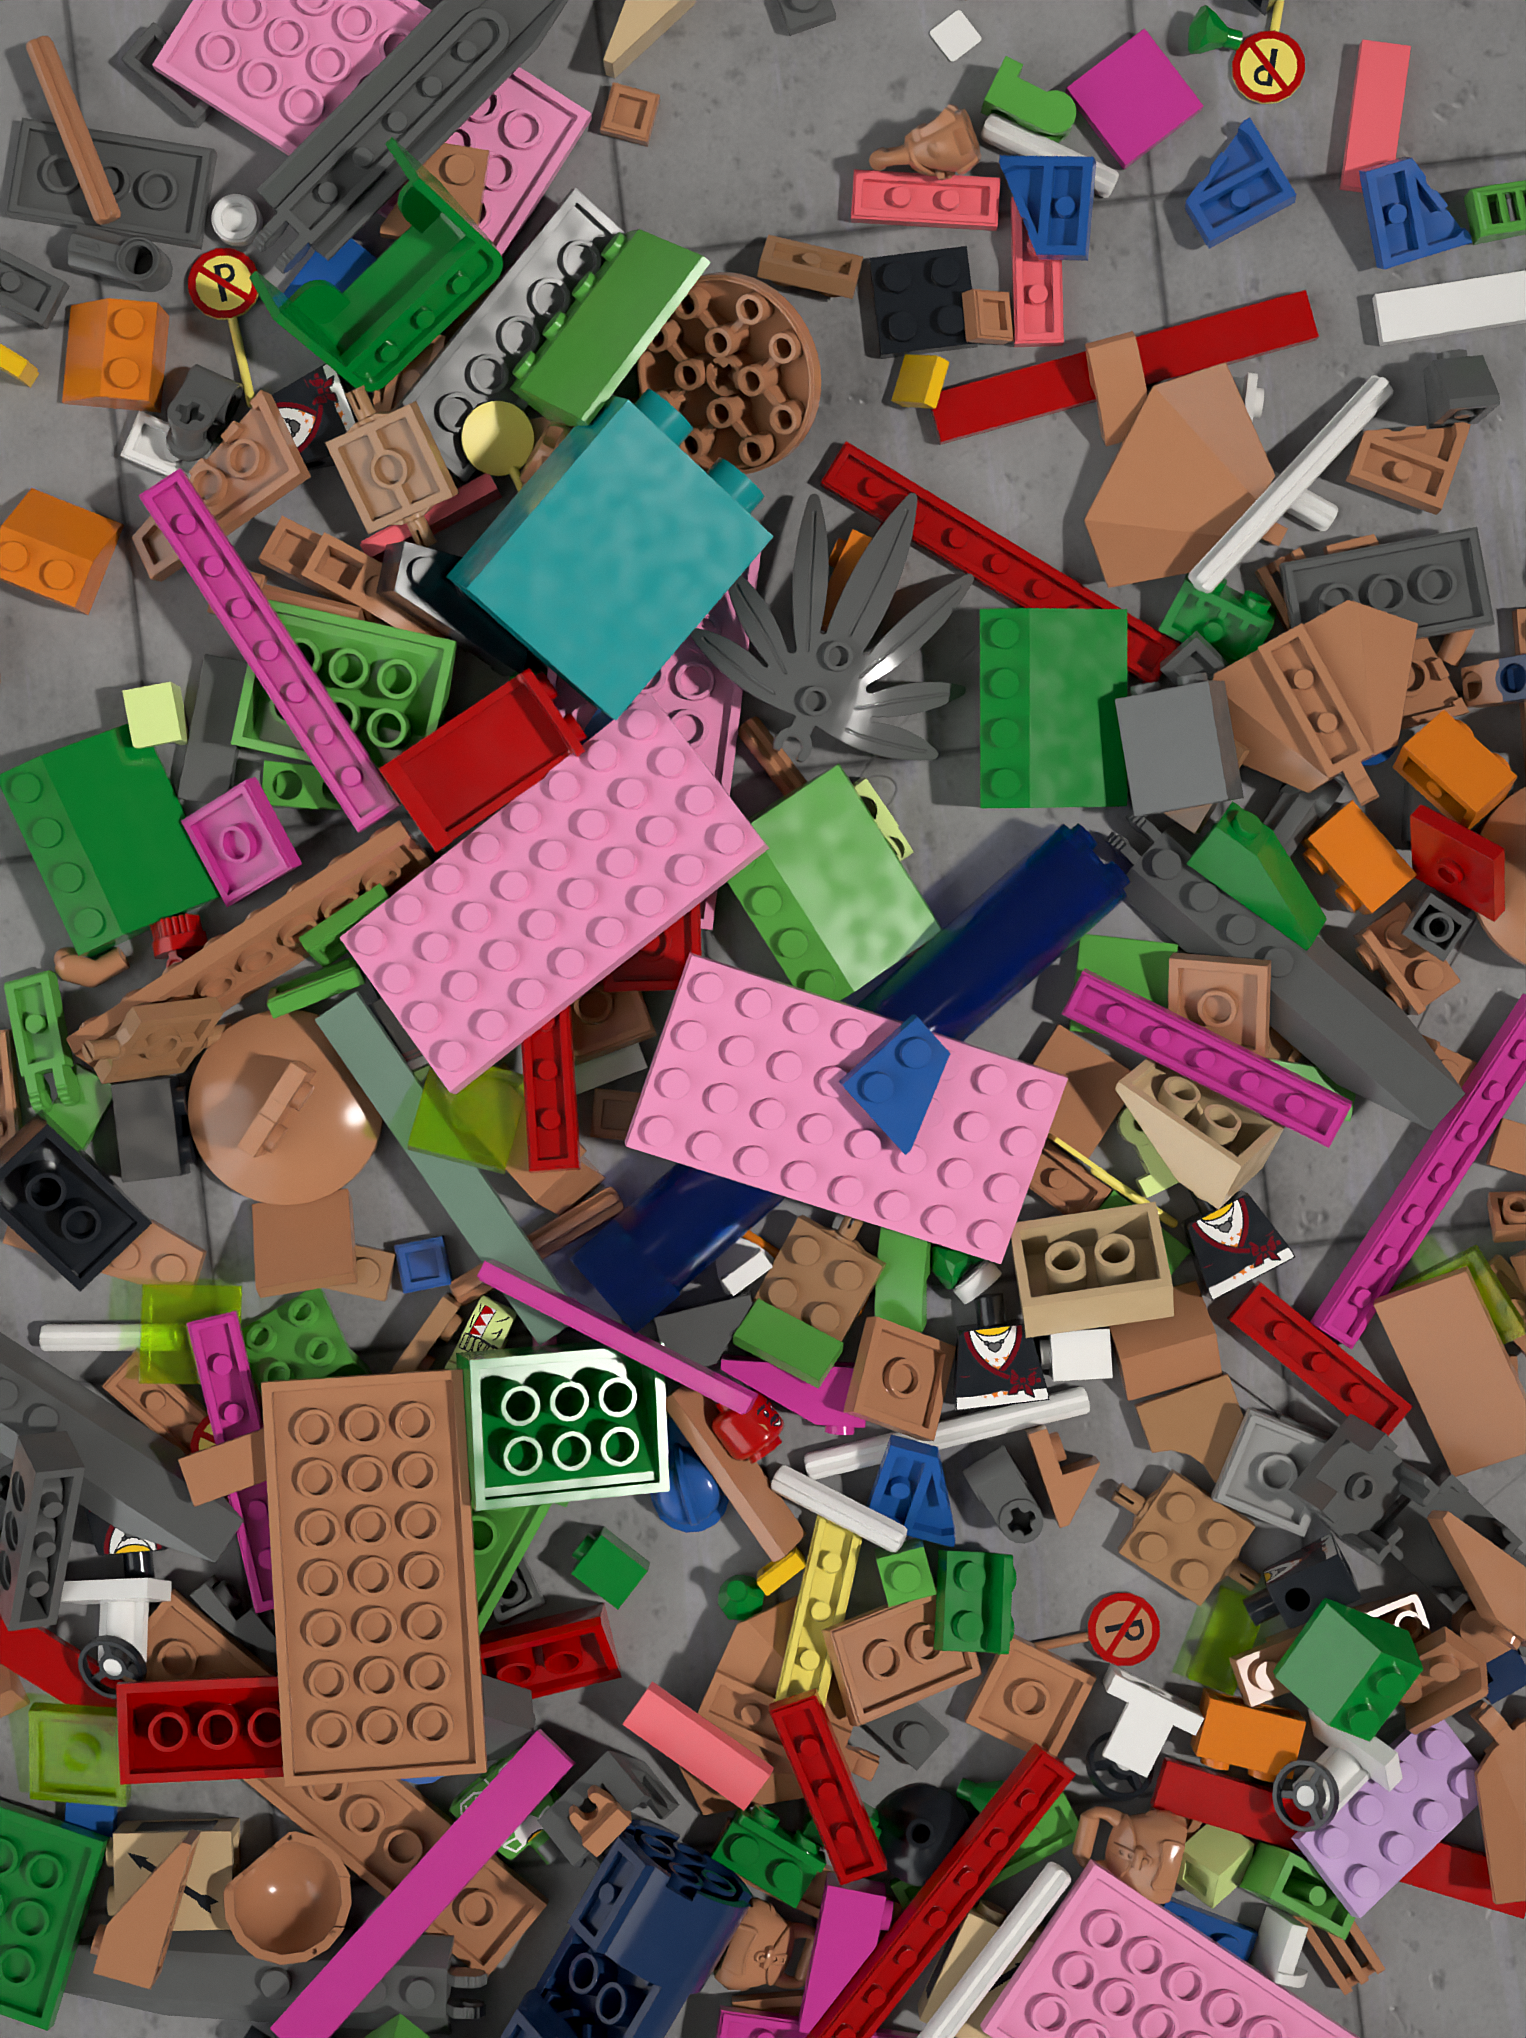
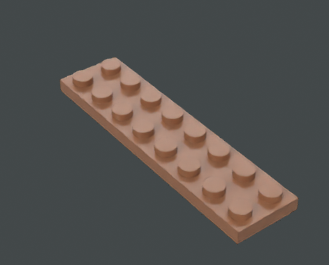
M400 820L391 826L382 827L375 831L367 842L355 850L335 857L327 868L309 880H303L291 886L286 895L267 907L251 912L243 923L228 933L211 938L206 942L202 950L185 961L176 962L163 971L162 976L150 984L127 993L119 1004L104 1014L91 1017L83 1022L79 1030L68 1036L66 1040L73 1053L94 1068L99 1060L87 1062L82 1053L83 1044L88 1040H103L114 1036L132 1006L145 1002L152 1004L173 1002L187 997L193 999L216 997L225 1012L311 956L300 942V936L364 893L370 891L379 883L391 895H394L432 865L434 861Z

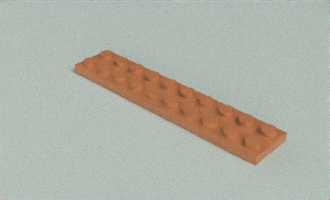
M175 1588L171 1591V1601L162 1602L148 1618L147 1662H145L147 1676L145 1681L278 1675ZM126 1676L122 1678L125 1682H135V1680ZM284 1777L243 1779L310 1836L320 1838L335 1850L346 1866L385 1898L393 1892L455 1822L407 1781L401 1779L284 1787ZM494 1854L426 1932L428 1934L454 1935L452 1954L471 1969L485 1970L488 1977L545 1909L549 1899Z

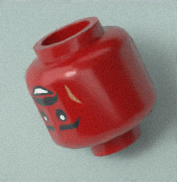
M752 1390L759 1394L752 1409L743 1415L717 1402L715 1406L720 1412L711 1423L713 1432L731 1457L738 1461L748 1459L751 1464L768 1455L782 1443L779 1435L784 1428L782 1418L767 1397L757 1390Z

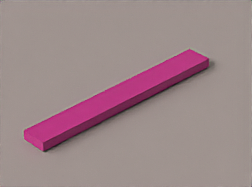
M179 468L138 495L356 830L362 832L402 806L184 470Z
M1523 993L1462 1086L1466 1094L1438 1123L1310 1321V1323L1350 1349L1354 1347L1376 1313L1373 1305L1374 1300L1389 1293L1526 1082V994Z
M541 1729L537 1730L270 2029L279 2038H330L576 1763Z

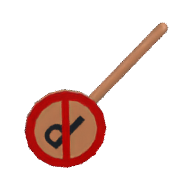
M1114 1593L1102 1598L1092 1609L1088 1619L1087 1632L1034 1642V1644L1049 1650L1090 1641L1093 1650L1104 1661L1116 1666H1133L1145 1661L1156 1649L1160 1638V1621L1154 1608L1144 1598L1132 1593Z

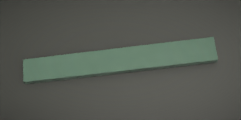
M354 992L316 1018L315 1021L481 1262L484 1263L486 1260L495 1259L568 1297L359 992ZM503 1293L539 1346L568 1327V1325Z

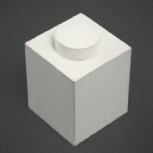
M1105 1326L1047 1335V1339L1039 1340L1041 1368L1049 1369V1376L1053 1381L1113 1378L1110 1328Z

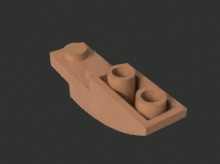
M281 516L259 556L261 564L334 601L361 607L368 622L447 639L443 634L432 627L425 626L376 593L382 567L381 562L325 532L323 535H320Z
M1418 1592L1404 1593L1352 1607L1355 1610L1408 1630L1414 1644L1432 1634ZM1305 1624L1265 1638L1267 1643L1229 1657L1245 1705L1254 1707L1290 1692L1289 1689L1275 1678L1273 1670Z

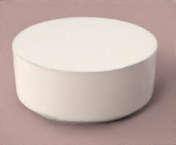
M230 194L220 199L212 211V225L217 235L226 244L234 247H244L253 243L254 238L262 230L263 217L257 205L249 197L241 194Z
M984 1260L964 1275L953 1291L964 1304H967L990 1287L1000 1277L1002 1272L992 1261Z

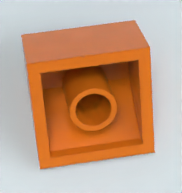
M106 298L71 305L62 403L161 413L170 316L158 302Z
M31 488L0 527V581L89 615L124 525Z

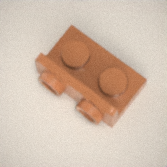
M1404 901L1384 913L1353 935V937L1360 945L1355 948V952L1362 964L1371 973L1377 970L1388 986L1383 989L1384 994L1403 1011L1406 1010L1408 1015H1419L1426 1010L1428 1004L1461 981L1446 959L1444 962L1440 961L1401 934L1411 913L1410 908Z
M1446 1626L1414 1644L1424 1669L1399 1702L1405 1708L1406 1729L1414 1735L1477 1702L1488 1694L1486 1655Z

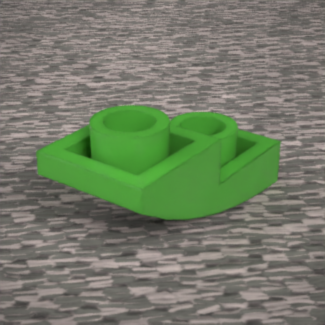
M881 1227L878 1259L887 1264L875 1286V1316L911 1330L923 1332L927 1324V1278L931 1273V1242Z

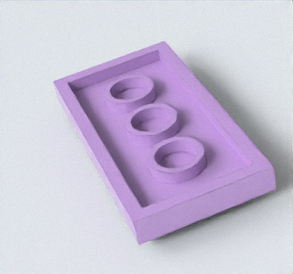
M1445 1720L1416 1735L1406 1729L1389 1745V1747L1398 1752L1403 1778L1390 1792L1370 1778L1336 1813L1333 1820L1325 1828L1315 1832L1298 1831L1291 1838L1352 1917L1361 1918L1478 1805L1474 1773L1479 1764ZM1311 1819L1304 1826L1309 1827L1315 1825L1313 1819Z

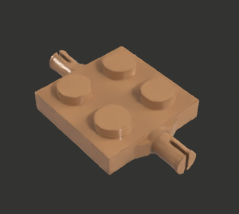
M364 385L346 393L345 396L358 422L354 423L345 434L329 440L325 444L367 533H373L388 525L407 524L416 545L429 547L435 544L437 540L424 515L436 504L454 497L459 492L417 402H412L395 411L376 413Z
M187 997L178 1001L157 1004L145 1002L132 1006L114 1036H110L109 1039L85 1041V1044L82 1046V1053L87 1062L99 1060L94 1070L102 1084L185 1073L194 1057L204 1048H209L216 1043L221 1034L232 1024L216 1025L224 1013L216 997L199 999Z
M802 1214L797 1218L772 1264L773 1267L768 1271L753 1301L756 1302L759 1298L831 1337L844 1342L887 1263L866 1252L859 1242L855 1240L864 1221L854 1220V1218L845 1215L839 1228L836 1229L823 1227Z
M1171 1469L1160 1487L1146 1498L1127 1487L1123 1482L1118 1485V1492L1114 1491L1111 1500L1135 1514L1131 1529L1118 1546V1552L1200 1607L1214 1586L1226 1576H1229L1250 1592L1255 1588L1254 1582L1258 1584L1261 1573L1256 1572L1238 1560L1241 1547L1255 1529L1253 1521L1233 1508L1213 1501L1209 1492L1174 1469Z

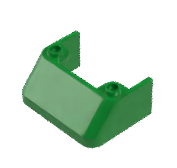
M393 137L385 145L409 179L398 196L399 210L403 217L412 225L343 293L328 281L313 280L302 285L288 298L257 271L249 277L275 322L356 389L364 385L366 392L377 391L393 380L497 280L503 268L502 256L488 236L442 183Z

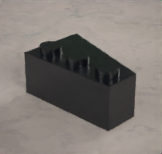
M405 541L386 544L376 591L377 594L425 626L432 627L450 640L456 641L457 647L465 652H470L491 666L490 669L501 676H517L524 671L528 648L446 577L463 557Z

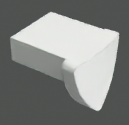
M721 1234L718 1236L716 1268L721 1286L726 1294L736 1295L773 1267V1257L757 1244L733 1235Z
M1267 1906L1256 1942L1247 1963L1264 1973L1273 1983L1296 1988L1303 1987L1308 1971L1296 1965L1308 1927L1287 1912Z

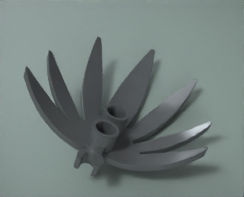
M915 493L908 494L895 508L864 550L839 597L825 634H821L820 630L828 588L829 557L827 531L819 496L817 494L809 496L799 529L793 568L792 613L796 645L795 653L788 652L782 633L770 609L759 593L742 575L728 589V593L742 628L754 648L768 665L767 668L743 647L719 634L695 628L689 635L707 659L733 683L768 705L795 716L790 727L781 730L775 736L773 749L780 751L788 737L797 738L800 741L801 750L796 757V761L800 763L804 762L812 751L810 734L814 726L847 745L878 756L900 760H934L938 757V751L921 737L894 725L871 722L870 718L899 717L921 713L945 705L961 697L966 692L965 687L962 685L945 682H917L886 688L874 693L866 691L868 684L904 662L940 629L960 604L974 581L973 575L969 573L939 589L895 624L877 643L868 656L863 655L864 649L873 637L890 605L905 566L916 517L917 495Z

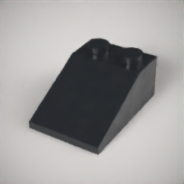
M42 1109L0 1148V1218L79 1292L152 1224V1221L84 1149Z

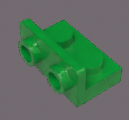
M1186 573L1183 583L1164 616L1158 631L1182 643L1197 631L1230 664L1258 650V647L1264 643L1274 625L1276 611L1270 608L1271 603L1253 591L1246 590L1242 594L1226 585L1227 580L1225 578L1211 593L1207 594L1198 591L1189 580V573Z
M938 1550L934 1650L1009 1654L1010 1642L1014 1636V1621L1011 1616L1012 1592L1015 1589L1017 1580L1012 1554Z
M755 1804L753 1809L747 1806L744 1811L738 1807L712 1851L711 1858L796 1909L817 1872L821 1873L827 1864L826 1854L820 1850L822 1845L805 1836L803 1830L797 1829L796 1833L793 1834L778 1825L780 1818L759 1804Z

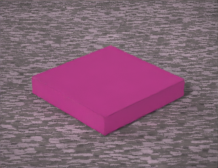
M1145 28L1074 81L1065 91L1123 170L1200 113L1204 107Z
M256 777L243 781L181 821L227 907L237 904L302 865Z

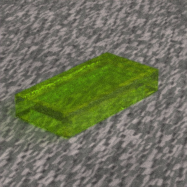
M1222 1584L1220 1585L1185 1674L1188 1679L1231 1696L1234 1695L1238 1684L1229 1657L1252 1649L1261 1624L1258 1626L1254 1625L1242 1599L1250 1595Z

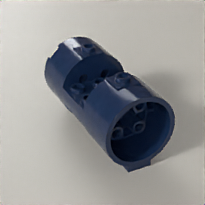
M632 1820L627 1828L615 1839L567 1923L571 1927L536 1987L524 1995L500 2038H664L688 1996L696 1994L703 1989L751 1906L748 1902L752 1897L749 1888L734 1871L712 1859L711 1853L707 1850L702 1855L694 1848L677 1842L680 1834L654 1823Z

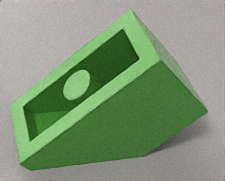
M1259 1841L1239 1887L1282 1911L1340 1939L1346 1940L1356 1917H1352L1312 1864L1290 1851Z

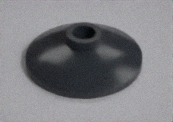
M927 1785L907 1788L890 1799L879 1816L877 1827L882 1830L878 1841L887 1861V1869L895 1877L910 1885L920 1887L925 1885L972 1824L961 1802L949 1792ZM920 1825H926L930 1830L928 1841L922 1844L916 1843L913 1838L915 1828Z

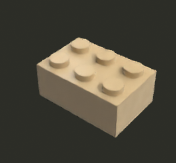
M1156 1202L1016 1222L1010 1240L1026 1338L1174 1316L1173 1284Z

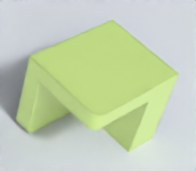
M166 682L122 691L132 745L135 748L142 749L173 742L179 745L188 744L189 730L180 686L172 682Z
M1206 1824L1185 1843L1176 1883L1213 1909L1240 1885L1252 1859L1254 1843L1241 1834Z

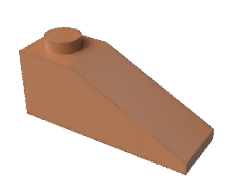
M1432 1510L1427 1519L1478 1614L1494 1627L1491 1635L1513 1650L1517 1651L1519 1646L1526 1647V1567L1449 1511Z
M191 1829L116 1911L108 1924H100L98 1926L90 1951L91 1954L98 1956L93 1971L94 1974L151 1990L163 1968L201 1831Z

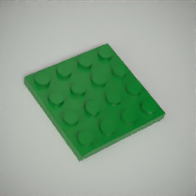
M0 1800V2015L48 2031L54 2026L106 1854V1845L110 1837Z

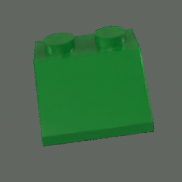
M1324 1598L1276 1665L1273 1673L1275 1678L1328 1726L1370 1742L1424 1668L1408 1630Z

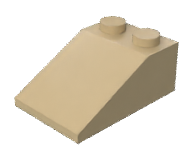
M1146 1058L1122 1078L1115 1088L1176 1180L1193 1191L1199 1199L1210 1203L1218 1210L1263 1168L1285 1128L1284 1125L1150 1058Z

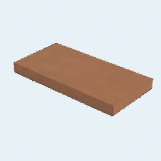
M1468 1266L1376 1298L1373 1305L1451 1473L1457 1477L1526 1454V1393Z

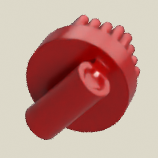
M197 914L166 917L150 926L154 940L151 943L154 958L168 959L166 968L176 962L185 961L202 950L208 941L207 934L202 929L200 916Z

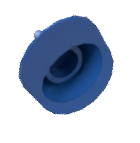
M668 1418L667 1439L670 1491L650 1493L651 1500L660 1519L671 1528L686 1533L701 1532L714 1526L725 1514L729 1499L673 1419Z

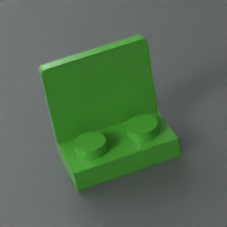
M321 1288L303 1292L241 1329L251 1372L261 1396V1383L263 1381L372 1374L370 1367L349 1348L327 1297Z

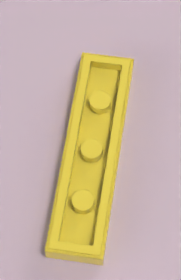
M818 1514L815 1520L806 1559V1567L804 1568L774 1702L816 1688L825 1708L833 1667L822 1630L843 1622L845 1619L863 1537Z

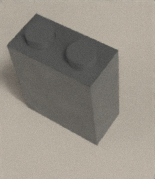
M1196 673L1177 677L1178 687L1161 690L1160 682L1146 683L1130 687L1132 696L1115 699L1134 817L1244 798L1225 681L1207 680L1206 673Z

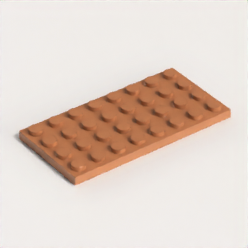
M454 1368L263 1381L261 1389L284 1787L487 1773L463 1369Z

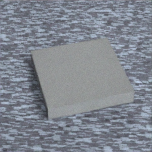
M1248 1407L1211 1494L1212 1500L1304 1537L1314 1514L1288 1489L1329 1439Z

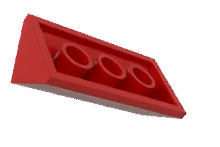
M605 1603L481 1632L482 1674L529 1689L532 1693V1699L622 1678Z
M278 1675L118 1682L116 1684L120 1785L284 1777Z

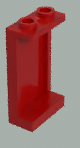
M530 668L526 669L379 768V771L435 852H438L453 842L452 840L543 780L551 769L573 753L578 757L585 752L580 742L586 739L587 736L571 713L562 717L552 702L559 695L543 671L534 675Z

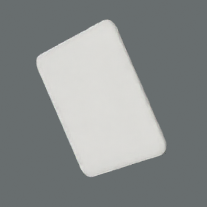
M960 10L955 11L930 31L931 37L951 62L956 61L981 41V36Z

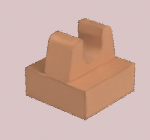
M592 1785L587 1790L588 1798L597 1805L596 1809L593 1812L584 1813L573 1804L569 1808V1817L571 1823L582 1837V1845L595 1857H598L632 1822L631 1811L624 1810L612 1794L596 1785Z

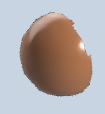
M296 1831L288 1832L225 1886L223 1892L225 1919L236 1941L254 1957L279 1965L307 1962L329 1949L345 1929L352 1904L351 1876L340 1855L320 1838Z

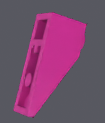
M722 1354V1371L815 1425H825V1433L853 1435L855 1427L865 1428L866 1420L843 1412L855 1362L836 1361L818 1389L757 1356Z
M827 1872L799 2012V2032L810 2033L875 1949L880 1930H889L893 1912V1901L886 1900L885 1883L859 1879L840 1886L836 1873Z

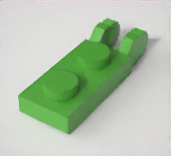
M47 970L4 983L21 1077H25L27 1093L35 1113H38L41 1109L45 1113L51 1112L53 1105L51 1090L44 1075L52 1072L55 1086L57 1087L56 1092L63 1106L69 1107L78 1104L80 1101V1091L78 1090L77 1077L71 1068L74 1066L71 1048L66 1040L68 1031L56 972Z

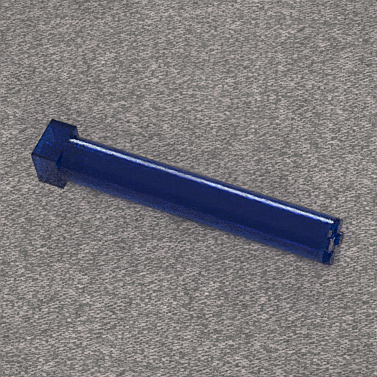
M1062 823L855 1006L901 1022H905L911 1015L915 1014L930 1031L964 1042L1127 898L1124 888L1131 882L1112 860L1104 864L1093 852V849L1098 844L1081 824L1077 823L1072 828H1069ZM676 1163L622 1212L577 1249L569 1259L636 1334L681 1294L682 1289L787 1197Z

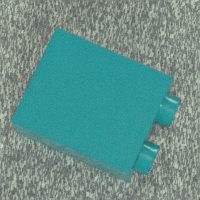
M647 389L635 404L629 399L611 395L589 426H575L446 576L587 702L615 721L774 537L750 515L765 497L762 491L738 468L722 457H719L707 472L697 465L679 448L693 431V427L680 412L651 389Z

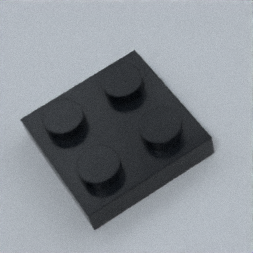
M967 246L872 257L869 259L881 359L902 357L905 354L918 355L978 347V343L966 342L962 293L972 289Z

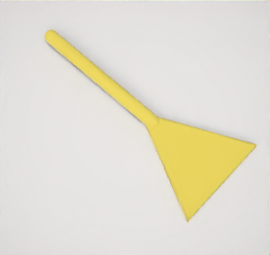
M1048 1133V1140L1091 1167V1173L1135 1204L1150 1203V1201L1117 1180L1061 1139ZM1157 1207L1159 1220L1169 1227L1175 1228L1178 1225V1221Z

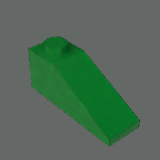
M1232 801L1204 836L1188 860L1187 865L1307 951L1312 946L1327 918L1274 831L1263 824L1255 814L1245 811Z

